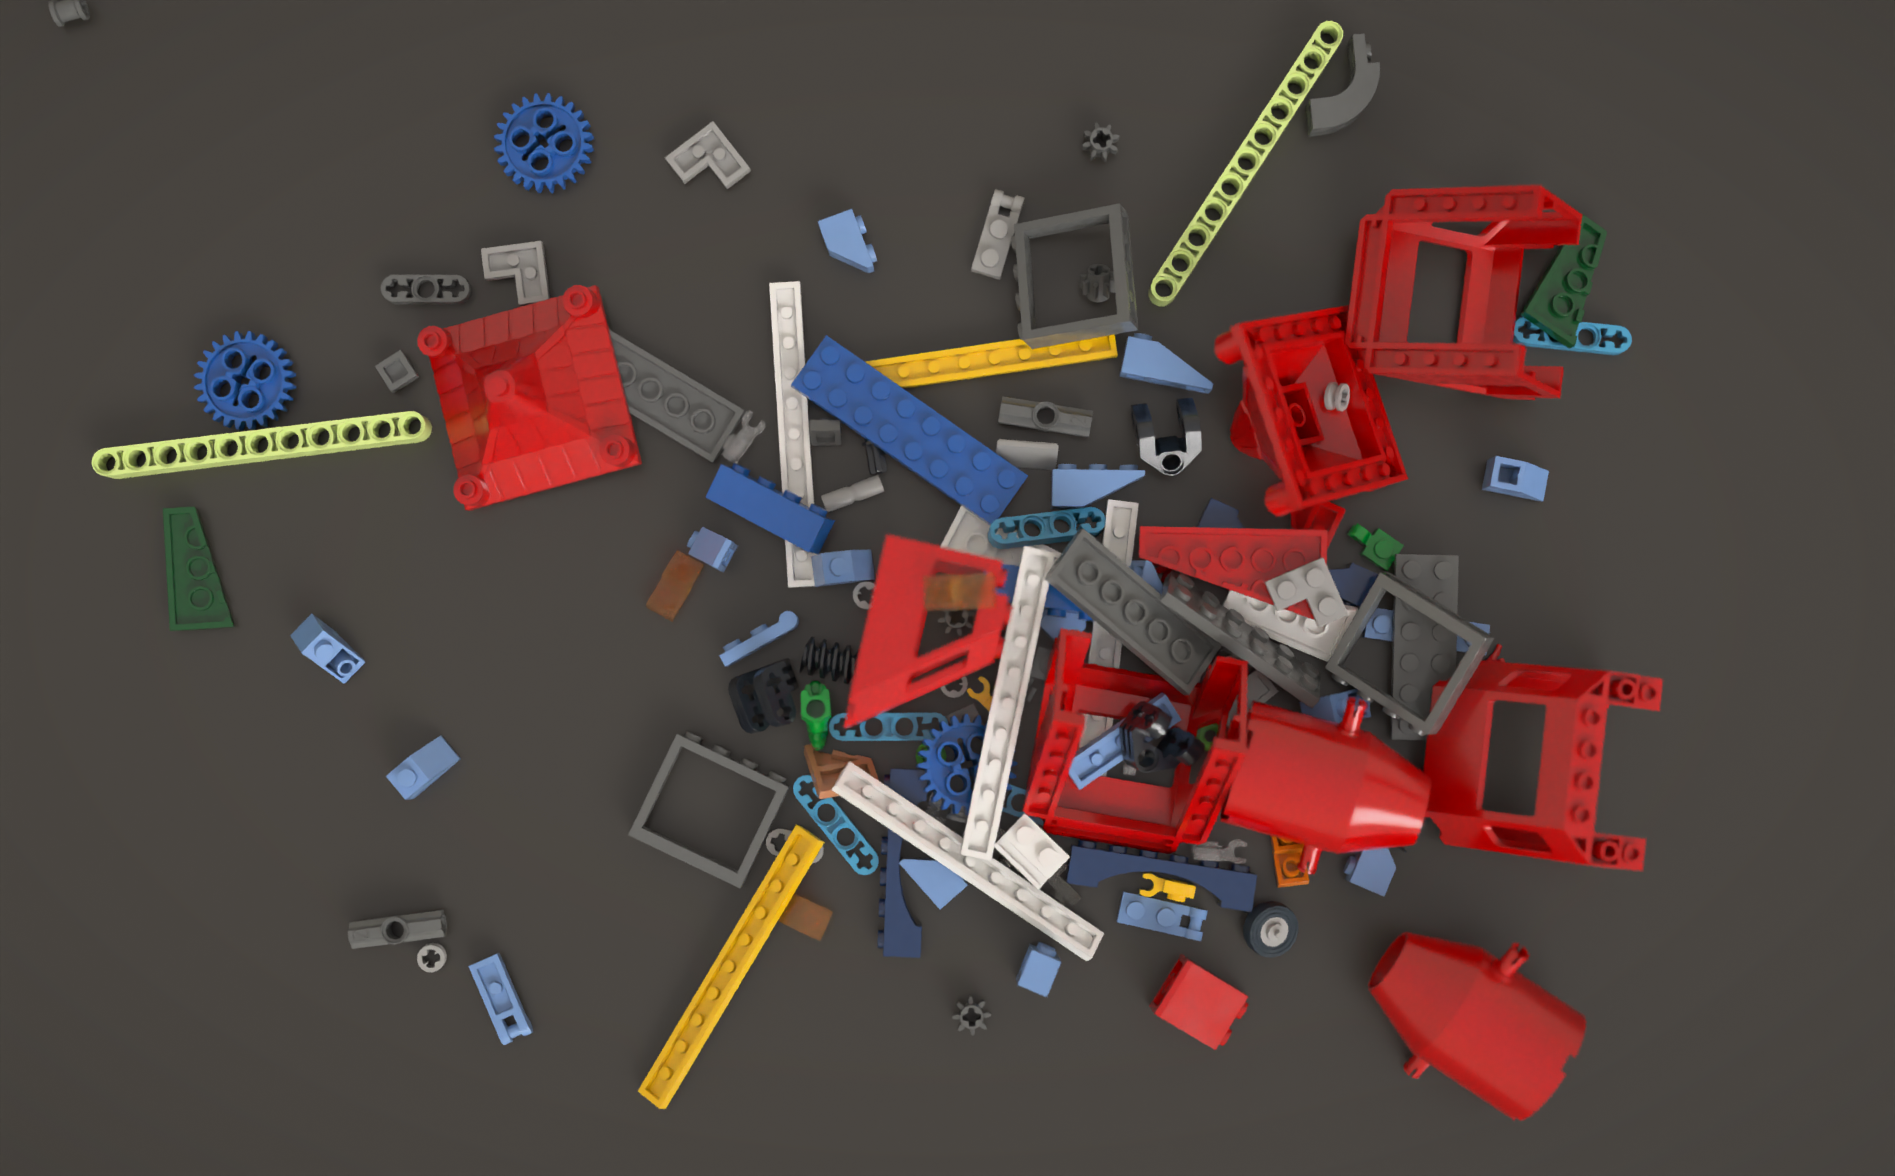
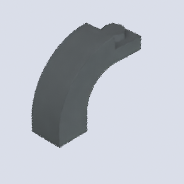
M1365 33L1352 34L1347 43L1350 65V83L1348 88L1336 96L1313 98L1307 103L1305 108L1308 137L1327 135L1344 129L1362 114L1375 94L1380 77V62L1368 63L1371 61L1370 43L1365 42Z

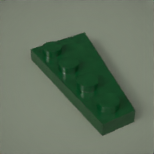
M1582 215L1579 245L1560 246L1520 313L1521 316L1569 349L1575 346L1577 328L1579 323L1582 322L1585 312L1583 310L1587 295L1590 294L1594 269L1598 267L1608 232L1585 215Z
M195 506L163 508L170 631L235 627L197 508Z

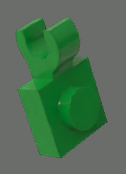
M1358 523L1356 525L1353 524L1347 533L1350 538L1364 546L1360 555L1384 571L1389 569L1395 559V554H1399L1404 546L1381 529L1377 528L1371 534Z

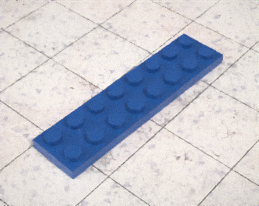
M827 335L791 384L793 389L990 526L992 522L999 519L1028 477L1021 470Z

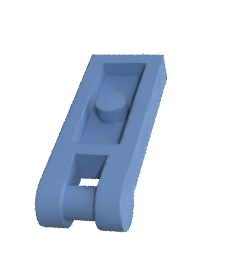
M785 611L780 615L778 623L769 628L765 623L750 632L752 637L741 643L740 639H736L723 647L725 653L719 655L723 664L729 667L793 631L799 625V618L795 613Z
M1123 891L1116 922L1202 941L1203 931L1200 930L1202 921L1206 920L1208 910ZM1182 915L1191 917L1188 928L1180 926Z
M500 952L470 965L469 969L502 1044L506 1045L513 1042V1038L521 1034L527 1036L533 1033L532 1024L526 1016ZM513 1015L516 1023L508 1027L505 1018Z

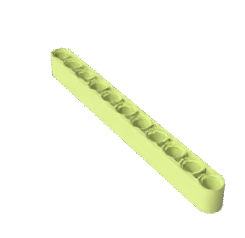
M1325 21L1318 26L1160 268L1148 290V296L1154 305L1167 306L1175 299L1334 55L1343 38V30L1337 22ZM1323 33L1330 34L1334 39V43H1324L1320 35ZM1304 59H1314L1318 64V68H1308L1304 63ZM1290 83L1298 84L1301 87L1302 93H1291L1287 85ZM1274 108L1283 110L1285 118H1274L1271 110ZM1255 134H1265L1269 139V143L1266 145L1259 144L1255 140ZM1241 158L1249 159L1253 164V168L1250 170L1242 169L1238 164V160ZM1225 183L1234 185L1237 193L1234 195L1225 194L1222 191V185ZM1209 208L1216 209L1220 214V219L1216 221L1209 220L1205 215V210ZM1197 233L1202 236L1204 244L1194 246L1190 243L1188 236ZM1174 259L1184 260L1187 264V270L1183 272L1175 270L1172 266V261ZM1158 284H1166L1170 287L1171 295L1161 297L1156 293L1155 287Z
M415 411L118 446L98 450L92 457V467L96 473L102 476L121 479L425 441L432 432V425L423 415ZM419 419L421 422L420 430L416 434H410V423L413 420ZM389 423L391 427L389 435L380 438V426ZM354 427H359V438L356 441L350 442L348 438L349 431ZM327 430L330 435L329 440L326 444L320 445L318 437L321 432ZM297 434L299 443L295 448L290 449L288 440L292 435ZM267 438L268 447L264 452L260 453L258 451V443L261 439ZM236 441L238 450L233 456H229L227 452L228 446ZM205 445L207 447V455L202 460H199L197 451L201 446ZM175 449L177 457L174 462L169 464L167 455L169 451ZM141 453H145L146 462L143 466L138 467L137 458ZM114 457L116 461L115 466L112 470L108 471L106 467L109 458Z

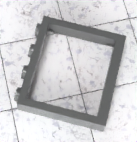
M1120 203L1014 224L1015 235L1011 237V244L1016 254L1017 264H1014L1013 272L1015 280L1019 285V293H1016L1015 300L1017 308L1021 312L1018 334L1020 339L1030 348L1036 349L1138 330L1129 216ZM1109 224L1117 314L1037 329L1030 239Z
M1380 572L1325 669L1333 673L1331 677L1338 683L1345 686L1350 684L1358 689L1357 695L1369 702L1375 700L1384 706L1382 711L1395 719L1401 717L1410 723L1408 728L1421 736H1425V734L1432 735L1439 732L1495 638L1395 575ZM1386 591L1471 643V646L1427 719L1343 666Z
M686 731L685 735L676 734L628 835L731 885L742 888L791 786L785 784L787 778L770 770L769 774L766 775L758 771L759 765L753 761L742 757L739 762L729 757L731 751L714 744L713 748L701 744L703 738L688 731ZM682 747L776 791L739 871L645 826Z

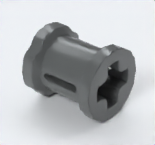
M49 0L48 2L51 16L58 27L65 26L67 21L78 18L87 20L90 18L86 0Z

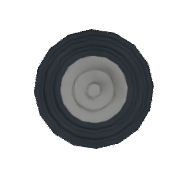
M1274 901L1263 902L1254 907L1252 912L1246 917L1243 926L1244 939L1247 945L1260 956L1269 958L1281 956L1287 952L1295 943L1299 932L1298 920L1293 911L1284 904Z

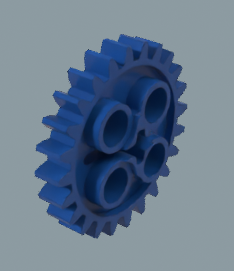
M537 93L534 94V102L529 103L525 97H522L523 107L520 108L514 103L511 104L515 113L511 115L504 112L503 115L507 123H497L498 128L503 132V134L494 135V139L502 143V145L494 148L497 154L503 155L497 161L501 166L508 165L504 169V173L507 176L515 174L513 182L516 185L524 180V188L528 191L533 184H535L538 193L542 192L544 185H547L551 193H554L555 184H559L565 190V180L569 179L571 182L576 183L577 181L573 174L575 172L585 174L581 164H591L590 158L585 155V153L594 152L593 146L586 143L594 139L592 133L585 132L591 126L588 121H581L584 117L581 110L574 113L575 105L573 102L568 103L564 107L565 100L562 96H559L555 103L550 93H547L544 101H541ZM553 117L554 121L550 127H540V122L543 118ZM562 126L566 127L564 131H559ZM523 135L530 136L529 143L526 146H516L519 137ZM542 139H545L549 144L546 148L539 143ZM571 140L573 144L569 150L559 151L558 147L562 141ZM529 155L528 159L523 161V157ZM548 159L549 163L545 169L535 170V164L538 160Z
M238 331L234 334V340L227 335H223V345L213 341L212 345L215 351L213 353L206 350L203 351L204 355L208 358L207 362H197L200 367L204 368L203 372L194 374L195 377L202 380V383L194 386V389L204 392V394L197 398L201 403H208L204 408V412L208 414L214 413L212 419L216 422L224 419L223 426L231 428L235 423V428L240 431L244 430L246 424L250 430H256L257 422L263 427H268V417L278 421L279 418L276 411L279 409L287 412V408L282 404L283 401H293L294 399L287 394V391L297 387L289 383V379L295 377L296 373L287 370L293 364V361L283 359L287 353L286 350L282 348L276 350L277 342L271 340L267 343V337L263 334H260L256 339L255 334L251 331L247 332L245 339L242 333ZM241 354V365L233 369V358ZM256 356L257 359L252 362V358ZM269 365L271 369L269 377L261 380V369ZM242 378L250 379L249 384H242ZM225 383H230V393L222 397L220 394L221 387ZM253 394H258L259 403L254 408H250L248 404L249 398ZM238 400V406H234V402Z
M968 714L962 716L961 723H959L956 716L950 717V726L944 721L939 722L941 732L933 728L930 729L929 733L933 740H922L923 745L927 747V751L917 752V755L925 758L924 762L916 765V768L924 769L925 774L919 776L918 780H927L928 782L923 792L933 790L934 795L931 798V802L942 799L941 809L945 810L951 804L953 805V814H958L961 807H963L966 816L969 813L973 793L970 787L969 776H971L975 784L981 755L971 750L970 742L973 737L979 738L983 742L987 722L981 725V716L979 715L974 718L972 723H970ZM958 738H961L963 741L964 755L962 753L960 746L958 745ZM944 746H949L954 751L955 757L951 763L945 762L941 757V749ZM965 759L973 763V766L969 768V772L960 766V763H963ZM1012 761L1011 767L1018 765L1017 762ZM1009 773L1008 779L1016 778L1014 773ZM952 776H958L963 781V789L959 793L954 792L950 788L949 782ZM1007 783L1006 790L1009 791L1012 787Z

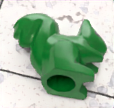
M814 680L801 691V718L807 724L808 738L812 747L816 750H821L825 746L828 736V721L831 718L830 696L826 686L820 681Z

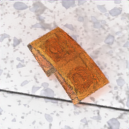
M677 550L661 575L662 579L647 601L646 607L673 622L693 588L704 564Z
M995 574L924 576L925 610L996 607Z
M794 893L778 921L821 941L833 911Z

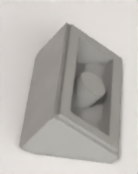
M999 439L997 440L996 454L1016 468L1052 470L1057 465L1059 445L1057 443Z

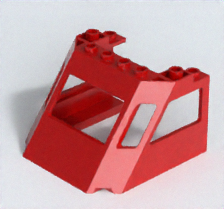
M1541 185L1392 189L1385 196L1384 206L1375 214H1366L1359 223L1345 343L1349 348L1356 349L1365 360V369L1371 374L1502 399L1535 400V398H1560L1564 367L1524 366L1526 346L1513 344L1524 249L1554 248V245H1579L1582 214ZM1543 209H1553V210H1555L1556 212H1542V211H1543ZM1492 221L1477 236L1432 226L1433 222ZM1420 241L1467 252L1457 343H1407Z
M892 535L886 536L850 692L844 728L853 727L991 665L994 659H1000L1005 638L999 637L1000 632L1005 630L1006 625L1009 624L1013 609L1012 604H1007L1009 596L996 593L997 588H1004L1008 571L1002 569L1003 561ZM984 570L986 578L973 634L917 658L936 574L944 573L982 582ZM967 655L965 660L911 684L914 678Z
M1061 628L1058 638L1054 640L1049 655L1023 812L1028 816L1040 817L1044 821L1042 829L1049 834L1170 854L1176 852L1179 843L1182 842L1196 845L1206 843L1246 755L1248 661L1216 656L1213 665L1208 666L1202 683H1197L1189 695H1183L1164 678L1156 674H1145L1127 669L1100 666L1094 663H1083L1092 639V633ZM1160 693H1164L1181 718L1179 722L1169 729L1180 728L1197 736L1198 729L1215 723L1218 724L1217 737L1214 738L1194 784L1189 783L1192 765L1187 766L1179 763L1175 768L1173 783L1170 788L1099 776L1079 790L1068 775L1086 725V715L1084 714L1123 720L1137 703L1141 701L1149 702ZM1238 694L1237 715L1233 716L1226 732L1228 715Z
M1481 660L1439 732L1427 735L1423 772L1431 778V791L1425 817L1431 818L1440 829L1439 838L1444 845L1590 866L1643 871L1646 839L1596 833L1594 831L1607 709H1609V705L1660 711L1663 679L1613 671ZM1451 677L1447 681L1439 680L1433 685L1430 712ZM1496 700L1543 704L1546 706L1535 815L1532 817L1485 811L1482 807L1493 706Z

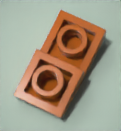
M1270 836L1277 887L1308 884L1307 866L1305 873L1297 869V863L1299 862L1304 845Z

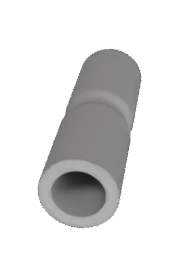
M875 475L856 482L850 487H843L824 494L821 498L825 509L831 512L850 505L854 501H861L885 491L879 475Z

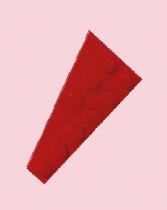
M1139 527V558L1273 606L1274 604L1264 582L1321 557L1324 558L1327 565V530ZM1306 599L1284 608L1287 611L1315 620Z

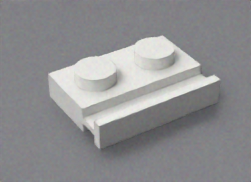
M1025 813L1006 831L994 846L1038 890L1070 857Z

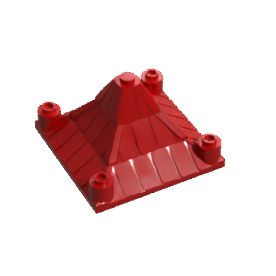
M573 285L562 296L443 329L437 326H428L419 333L417 339L418 347L422 353L430 358L458 472V479L453 487L454 496L460 503L464 504L465 510L478 509L642 464L598 286L584 287L582 285Z
M1349 305L1239 323L1230 327L1231 330L1220 334L1215 339L1214 351L1222 362L1229 365L1240 360L1244 362L1243 400L1240 401L1234 414L1230 428V438L1236 449L1250 457L1259 460L1263 459L1278 478L1283 479L1282 482L1268 487L1265 492V505L1276 516H1283L1302 508L1364 491L1372 492L1408 479L1374 375L1365 369V360L1356 349L1349 348L1345 343ZM1330 382H1336L1338 386L1342 383L1349 386L1350 400L1345 411H1338L1336 407L1333 410L1326 409L1324 394Z

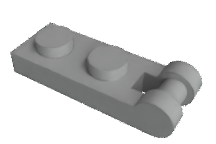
M995 189L972 264V272L1000 280L1011 246V237L1015 232L1014 224L1018 222L1025 197L1016 195L1014 198L1004 195V191ZM1000 206L1011 209L1009 217L998 214Z

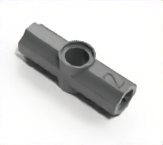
M1002 396L998 423L1036 429L1040 432H1056L1089 438L1093 411L1055 405L1048 401L1035 402ZM1041 410H1049L1053 414L1054 420L1050 424H1042L1037 419V413Z
M442 909L349 922L348 939L351 948L357 949L446 937L447 920ZM398 921L403 925L404 933L402 937H397L393 934V922Z

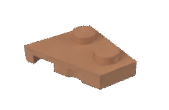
M812 745L804 746V756L818 799L840 796L831 789L845 765L849 762L879 781L872 759L869 757L851 756L837 750H833L832 754L814 751Z

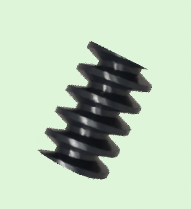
M811 636L804 648L799 673L807 666L808 675L813 676L815 671L819 669L820 678L825 679L829 671H831L832 681L836 682L840 675L843 674L844 684H849L855 675L861 648L857 650L855 655H852L851 645H847L843 652H840L838 642H835L832 648L828 649L827 640L825 639L817 647L815 645V637Z

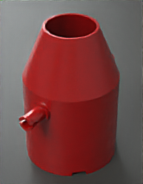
M1350 697L1347 699L1344 715L1339 723L1252 700V708L1247 713L1246 755L1222 806L1220 822L1303 844L1297 869L1305 873L1307 863L1309 862L1308 874H1315L1323 850L1341 854L1414 845L1426 814L1431 791V778L1371 732L1360 728L1365 709L1368 705L1362 699H1359L1355 711L1356 698Z
M1411 932L1401 933L1387 948L1376 965L1368 983V990L1411 1053H1413L1411 1058L1403 1064L1404 1071L1410 1075L1415 1069L1416 1071L1412 1078L1418 1079L1431 1065L1512 1120L1517 1118L1522 1121L1531 1116L1548 1100L1566 1074L1561 1069L1569 1055L1576 1057L1585 1034V1016L1517 971L1530 957L1525 947H1522L1519 952L1516 951L1520 947L1519 943H1513L1499 959L1480 946Z

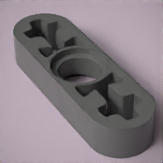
M390 275L383 280L381 293L385 299L397 305H461L471 298L472 287L460 275ZM398 282V285L403 288H411L413 298H410L411 294L408 291H400L397 297H395L393 293L389 292V289L394 288L395 283ZM424 282H432L435 287L433 295L428 298H423L419 295V287ZM440 282H443L442 285L445 288H455L456 283L459 282L464 291L459 292L458 297H455L450 291H442Z

